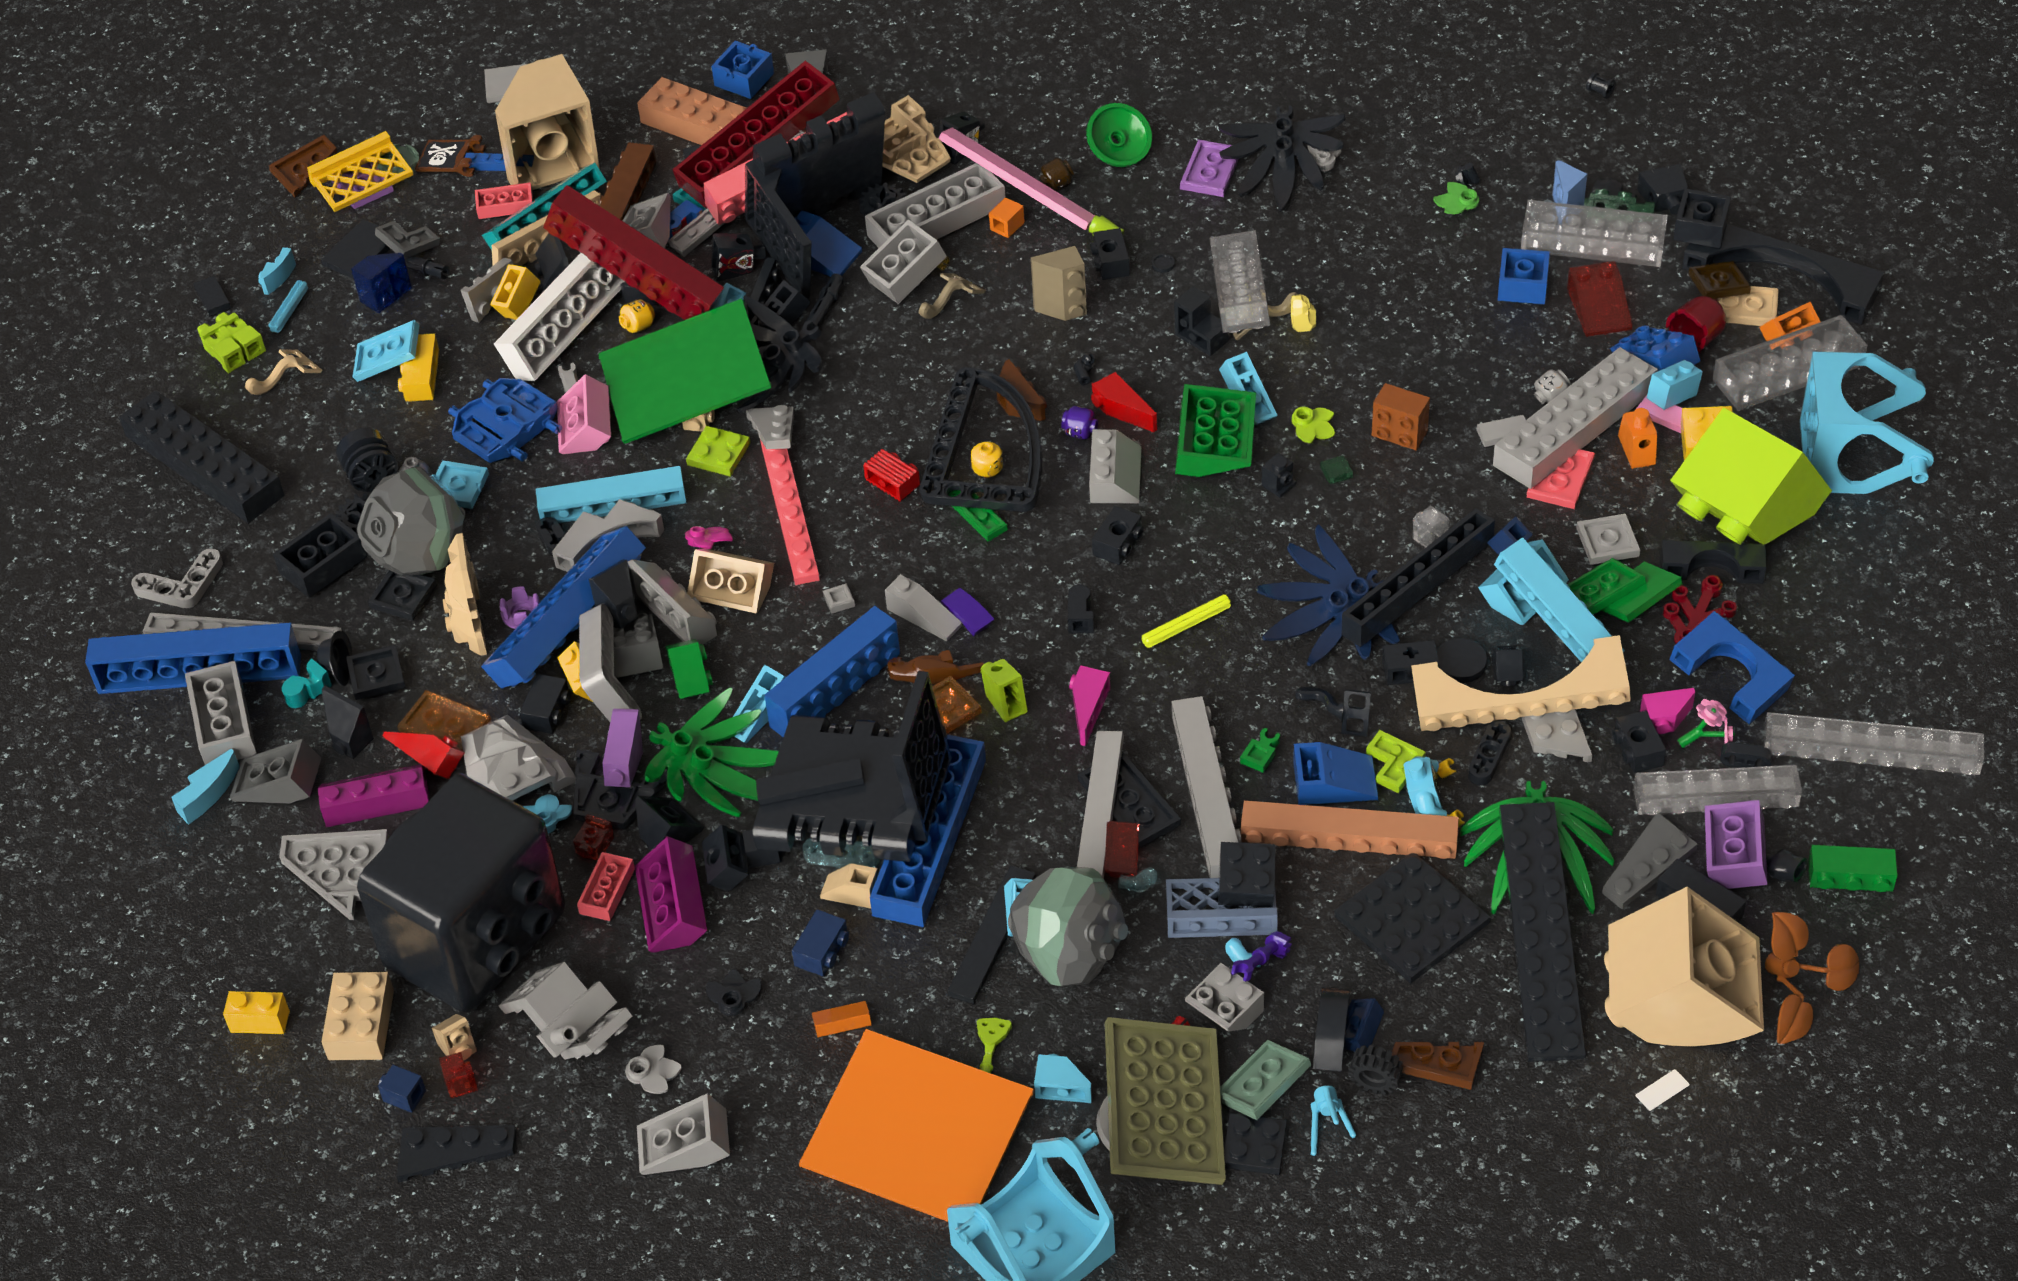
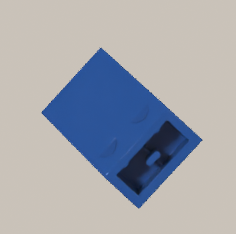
M1649 326L1638 327L1635 330L1636 332L1620 339L1618 344L1610 348L1611 352H1614L1621 347L1657 368L1658 371L1683 360L1691 362L1693 365L1700 362L1694 336L1682 334V332L1651 328Z
M1322 742L1294 744L1293 765L1298 805L1378 800L1373 758L1371 755Z

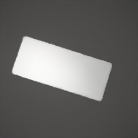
M1674 1069L1635 1096L1651 1111L1690 1084Z

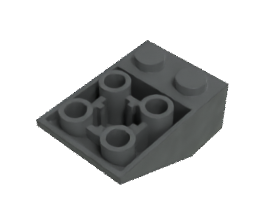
M639 613L638 619L623 628L613 627L614 676L616 678L663 668L652 614Z

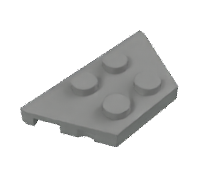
M1575 709L1568 712H1553L1541 716L1521 717L1533 752L1554 754L1562 758H1567V755L1583 757V762H1592V753Z

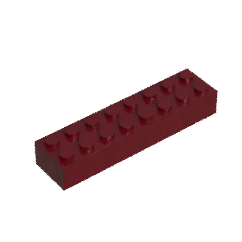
M805 60L672 169L678 186L707 209L704 195L705 182L753 159V145L780 133L787 142L801 130L803 131L806 128L807 121L822 115L840 100L835 83Z
M568 185L564 187L553 201L543 226L552 236L558 237L572 249L578 250L587 256L589 260L598 263L609 273L618 276L629 286L638 289L649 299L656 301L664 306L666 310L684 320L715 308L724 287Z

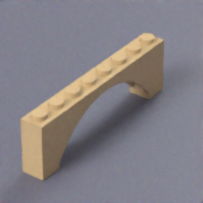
M1620 635L1593 639L1594 646L1570 674L1545 688L1522 694H1494L1470 688L1438 668L1437 662L1412 665L1421 731H1436L1441 728L1463 727L1476 723L1487 724L1497 720H1514L1518 717L1541 716L1546 713L1568 712L1581 708L1592 709L1602 705H1619L1624 702H1630V686Z

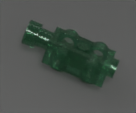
M1595 189V194L1590 193V197L1584 199L1583 211L1587 212V217H1592L1591 222L1605 223V219L1615 220L1614 224L1628 225L1629 221H1634V217H1642L1643 220L1652 221L1655 202L1645 201V204L1636 203V198L1632 197V193L1618 192V196L1609 195L1608 190ZM1599 202L1605 205L1602 211L1596 209V204ZM1621 205H1626L1628 207V211L1626 213L1619 212V207Z

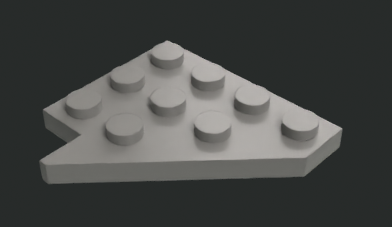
M387 829L285 835L282 836L279 857L284 866L349 920H354L356 901H361L357 890L359 876L370 861L382 850L389 839Z

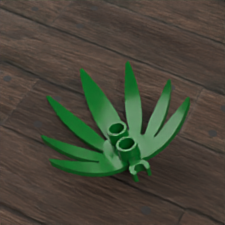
M730 687L701 708L680 730L675 731L673 734L669 732L668 726L664 723H659L657 731L661 734H657L654 731L650 732L649 740L654 744H662L665 747L648 764L645 772V781L649 783L658 781L663 776L665 769H667L666 778L669 791L677 801L682 802L684 795V785L680 773L682 772L692 788L706 802L727 814L740 817L742 812L736 809L707 781L729 793L758 801L756 780L721 763L740 767L773 766L779 751L706 745L723 741L739 734L752 725L761 714V709H757L708 727L725 708L732 693V688Z
M1527 781L1525 790L1527 797H1517L1497 802L1477 813L1460 829V836H1463L1493 823L1478 838L1464 860V867H1467L1502 837L1499 814L1500 805L1554 802L1562 858L1590 913L1594 914V896L1587 868L1575 842L1563 827L1565 825L1605 861L1614 866V859L1602 840L1586 824L1611 836L1613 835V828L1590 808L1565 798L1545 797L1547 787L1545 781H1541L1540 789H1533L1531 781ZM1504 851L1495 877L1491 914L1497 912L1508 890Z

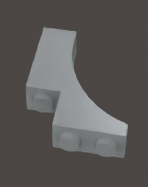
M621 499L618 500L604 519L598 515H592L583 511L552 551L555 566L568 572L601 535L625 526L637 538L660 537L664 532L662 515L654 510H648L637 506L635 503H629Z

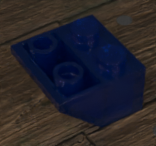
M402 253L367 256L351 268L360 302L377 313L383 311L412 288Z

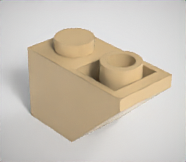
M851 863L828 874L820 898L871 908L870 895L878 877L877 868Z
M455 1014L432 1027L438 1046L452 1065L468 1059L473 1053L477 1052L468 1021L465 1017Z

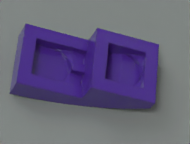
M958 588L940 601L946 609L962 622L973 636L994 621V618L987 610L961 588Z

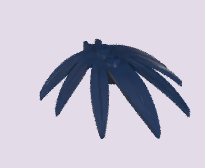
M1319 524L1315 528L1317 543L1324 558L1331 566L1295 544L1289 543L1287 550L1304 570L1317 578L1328 581L1329 584L1281 582L1258 585L1256 589L1257 593L1282 601H1307L1322 598L1293 612L1276 623L1263 635L1262 639L1264 641L1297 637L1320 627L1333 617L1336 618L1325 629L1312 648L1307 660L1308 666H1312L1324 658L1341 638L1342 613L1380 584L1372 580L1378 573L1377 570L1370 571L1365 579L1357 577L1342 551ZM1389 624L1378 633L1380 637L1392 644H1398L1400 641L1392 624ZM1371 640L1362 647L1355 644L1361 658L1364 660L1368 659L1371 651Z

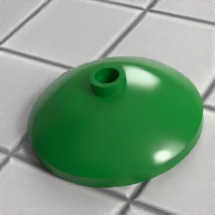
M1106 104L1093 113L1087 124L1086 137L1089 147L1100 160L1111 166L1128 167L1135 165L1146 156L1151 147L1152 132L1147 119L1141 112L1127 104ZM1112 139H1116L1118 143H1114Z

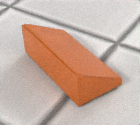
M866 1001L812 1013L817 1037L871 1026L870 1013Z

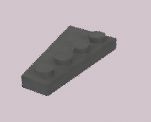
M1657 812L1605 883L1602 894L1619 908L1624 909L1658 882L1661 875L1676 859L1683 862L1697 850L1698 844Z

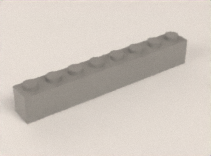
M1202 696L1172 701V719L1209 877L1219 878L1221 842L1242 843L1240 830L1234 828V824H1236L1235 809L1229 808L1228 804L1231 803L1229 787H1224L1223 783L1226 782L1224 766L1219 767L1218 763L1221 762V753L1219 746H1214L1216 741L1214 726H1209L1211 721L1210 707L1204 705Z

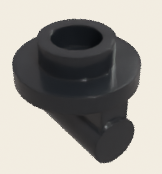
M1467 163L1465 166L1459 165L1458 171H1455L1457 183L1467 187L1468 184H1478L1481 180L1472 163Z

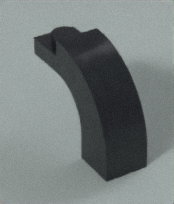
M1322 987L1313 1069L1342 1071L1350 990L1338 987Z

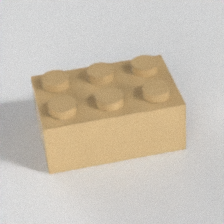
M388 972L333 973L321 1041L328 1060H383L394 994Z

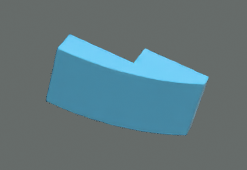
M283 247L279 256L276 257L275 263L267 262L263 271H260L258 279L264 294L269 295L275 291L294 270L296 263L291 248Z

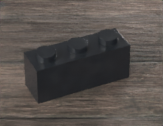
M1676 859L1658 879L1656 896L1660 897V899L1685 887H1689L1735 921L1739 922L1744 915L1746 900L1679 859Z

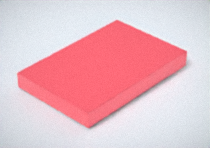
M1579 449L1571 458L1569 457L1565 463L1558 466L1556 470L1532 489L1528 488L1527 498L1575 509L1595 453Z

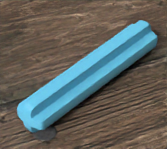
M296 281L268 324L271 332L279 333L308 290L305 281Z

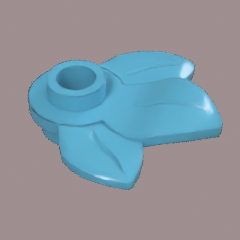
M551 794L539 797L533 806H523L544 820L548 833L556 829L558 821L568 818L572 813V805H559L558 798Z

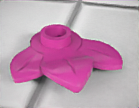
M695 526L685 533L688 545L704 549H711L714 542H732L729 530L723 527L705 529Z

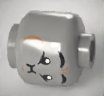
M1548 370L1535 381L1536 392L1534 395L1542 404L1548 403L1568 388L1571 382L1562 371Z

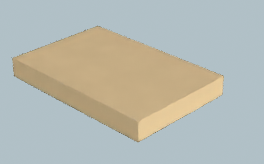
M1751 286L1750 294L1715 299L1722 305L1726 313V323L1762 326L1777 317L1778 288Z

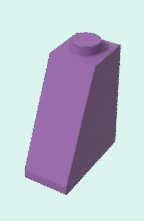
M614 708L603 759L604 786L631 787L643 754L640 714L638 709Z

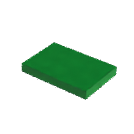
M1611 558L1570 582L1568 586L1572 593L1586 604L1587 609L1593 615L1646 584V579L1641 573Z
M1644 561L1633 570L1645 576L1646 584L1601 611L1629 623L1681 586V577Z

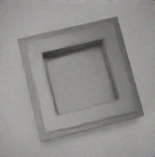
M847 583L823 590V595L831 614L855 607V602Z

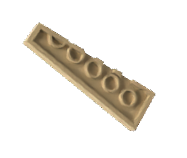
M595 190L584 195L597 205H600V194ZM547 216L492 244L493 265L504 257L511 259L516 266H522L527 261L530 263L537 259L535 253L549 233L543 228Z

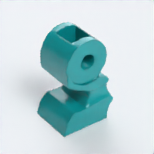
M312 658L307 663L309 679L293 675L282 685V693L286 704L291 708L304 706L308 698L315 699L319 694H322L324 686L329 688L332 686L328 672Z

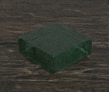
M1343 455L1320 462V468L1329 484L1353 478V471Z

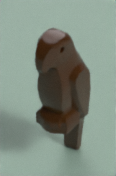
M950 650L939 653L938 656L923 655L909 662L902 661V657H894L888 661L887 669L891 679L914 683L918 671L928 672L931 684L933 685L980 673L984 663L957 666L953 664Z

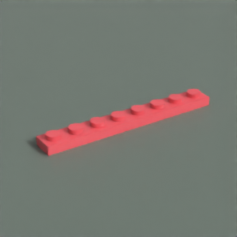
M760 440L795 585L820 581L787 448L766 449Z

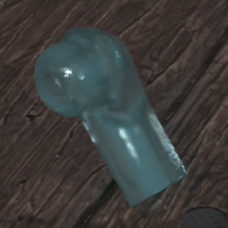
M1146 868L1135 877L1120 875L1118 888L1144 892L1157 881V871L1154 868Z

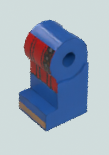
M685 200L670 212L669 240L699 216L703 209Z

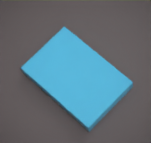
M413 320L358 343L353 378L359 382L414 359L419 324Z

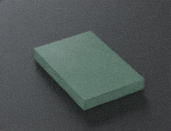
M1267 1040L1220 1087L1221 1103L1258 1120L1311 1066V1062L1308 1057Z

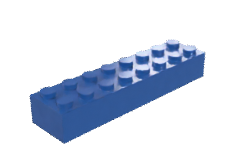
M627 526L601 535L481 667L500 688L514 687L520 682L527 683L536 674L534 670L538 666L544 665L551 658L550 653L566 642L565 636L579 627L580 615L595 607L589 579L623 559L627 560V562L631 559L640 560V554L646 547Z
M291 623L91 638L88 640L85 663L98 694L187 687L185 673L231 661L236 662L242 683L288 679L293 675H300L301 652Z
M947 735V743L952 759L927 841L916 840L910 862L884 860L870 895L873 917L924 927L986 762L984 742Z

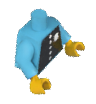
M1417 756L1405 762L1404 770L1407 789L1415 814L1459 817L1458 828L1462 826L1465 822L1461 820L1464 817L1461 811L1455 810L1448 815L1447 811L1443 810L1438 775L1441 778H1446L1456 772V770H1452L1449 767L1454 764V761L1448 758L1438 763L1437 760H1432L1430 757Z

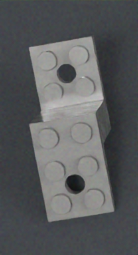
M562 962L537 970L507 997L499 1007L505 1014L514 1011L517 1014L524 1010L540 1031H542L584 994L587 988L568 965ZM626 1007L605 1013L560 1055L566 1060L574 1057L578 1059L583 1055L587 1057L592 1053L598 1054L608 1045L606 1040L613 1034L617 1036L628 1027L626 1022L632 1017V1014Z

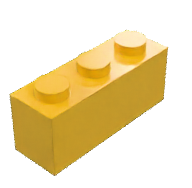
M418 334L415 358L400 364L402 378L398 379L399 392H403L405 401L434 399L439 347L435 334Z

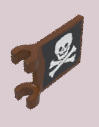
M474 135L469 140H428L415 170L416 172H458L463 176L472 177L475 168H469L472 160L471 158H465V154L469 150L474 153H484L486 146L479 145L483 138L481 135Z

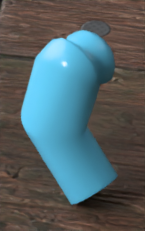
M1231 938L1225 945L1226 953L1233 963L1238 960H1248L1252 956V953H1248L1242 942L1237 938Z

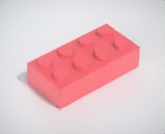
M531 183L475 190L478 219L513 215L533 201Z
M605 852L601 853L577 903L579 914L611 921L635 870L633 859Z

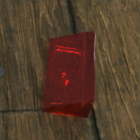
M1107 822L1105 871L1112 878L1137 875L1139 825L1137 823Z

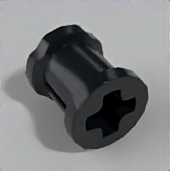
M1593 72L1587 81L1586 90L1596 91L1607 99L1613 93L1616 81L1614 79L1608 80L1599 76V73Z

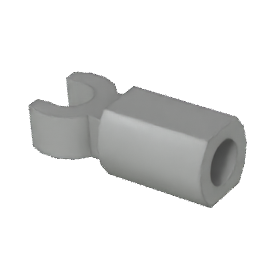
M570 363L571 369L568 371H564L562 366H558L559 376L562 379L565 393L579 381L574 363Z

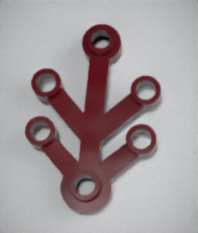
M1709 575L1702 581V595L1695 609L1687 598L1688 589L1685 586L1681 585L1672 591V599L1678 602L1689 620L1686 627L1679 617L1680 608L1676 603H1667L1664 606L1663 616L1669 619L1676 630L1674 636L1675 644L1714 611L1721 617L1731 618L1736 615L1737 604L1731 600L1724 601L1721 608L1706 612L1711 599L1721 595L1723 584L1718 576Z

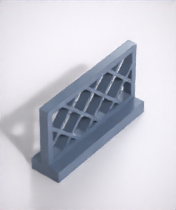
M1219 878L1166 879L1168 938L1270 935L1277 931L1275 894L1273 907L1239 906L1242 909H1228L1232 905H1218V902L1214 900L1219 894ZM1211 888L1214 891L1207 896L1200 890ZM1172 889H1184L1187 892L1179 896L1172 892ZM1193 895L1201 900L1196 905H1192L1187 901ZM1180 905H1181L1182 907H1184L1185 909H1187V910H1176V911H1174V910H1175L1176 908H1178ZM1206 905H1209L1212 908H1214L1210 910H1201Z

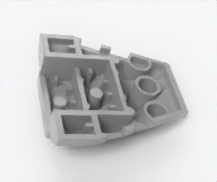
M505 715L461 736L462 747L465 752L464 760L467 776L511 801L547 783L553 792H556L576 782V776L566 760L509 715Z

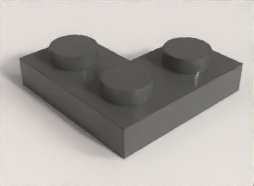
M395 221L376 227L375 235L402 259L436 247L440 242V238L426 226L407 233Z

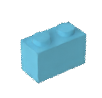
M1683 360L1653 373L1646 398L1663 410L1697 395L1703 371L1695 367L1691 362Z

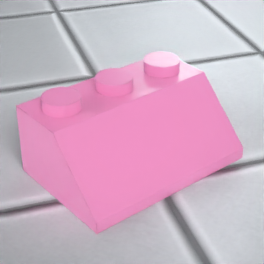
M585 374L557 401L558 424L562 426L561 432H558L559 453L570 454L595 451L609 441L611 429L608 385Z

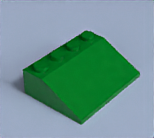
M1184 384L1175 474L1201 477L1251 466L1256 392Z

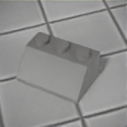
M1092 429L1089 480L1090 503H1139L1142 447L1118 430Z

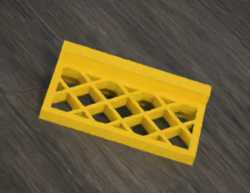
M386 131L307 167L310 183L313 187H317L334 212L413 176V170L392 144L390 136ZM389 152L393 154L391 160L381 158V156ZM368 162L374 163L372 169L361 167ZM378 164L389 165L387 172L376 170ZM394 166L405 170L399 174L392 173ZM349 171L354 172L352 178L342 176V174ZM359 173L369 174L367 181L357 179ZM374 175L385 177L384 181L380 183L372 182ZM329 180L334 181L333 187L322 185ZM339 182L350 184L348 190L338 189ZM354 185L365 186L361 192L352 191ZM334 194L345 196L344 200L337 203L333 200Z

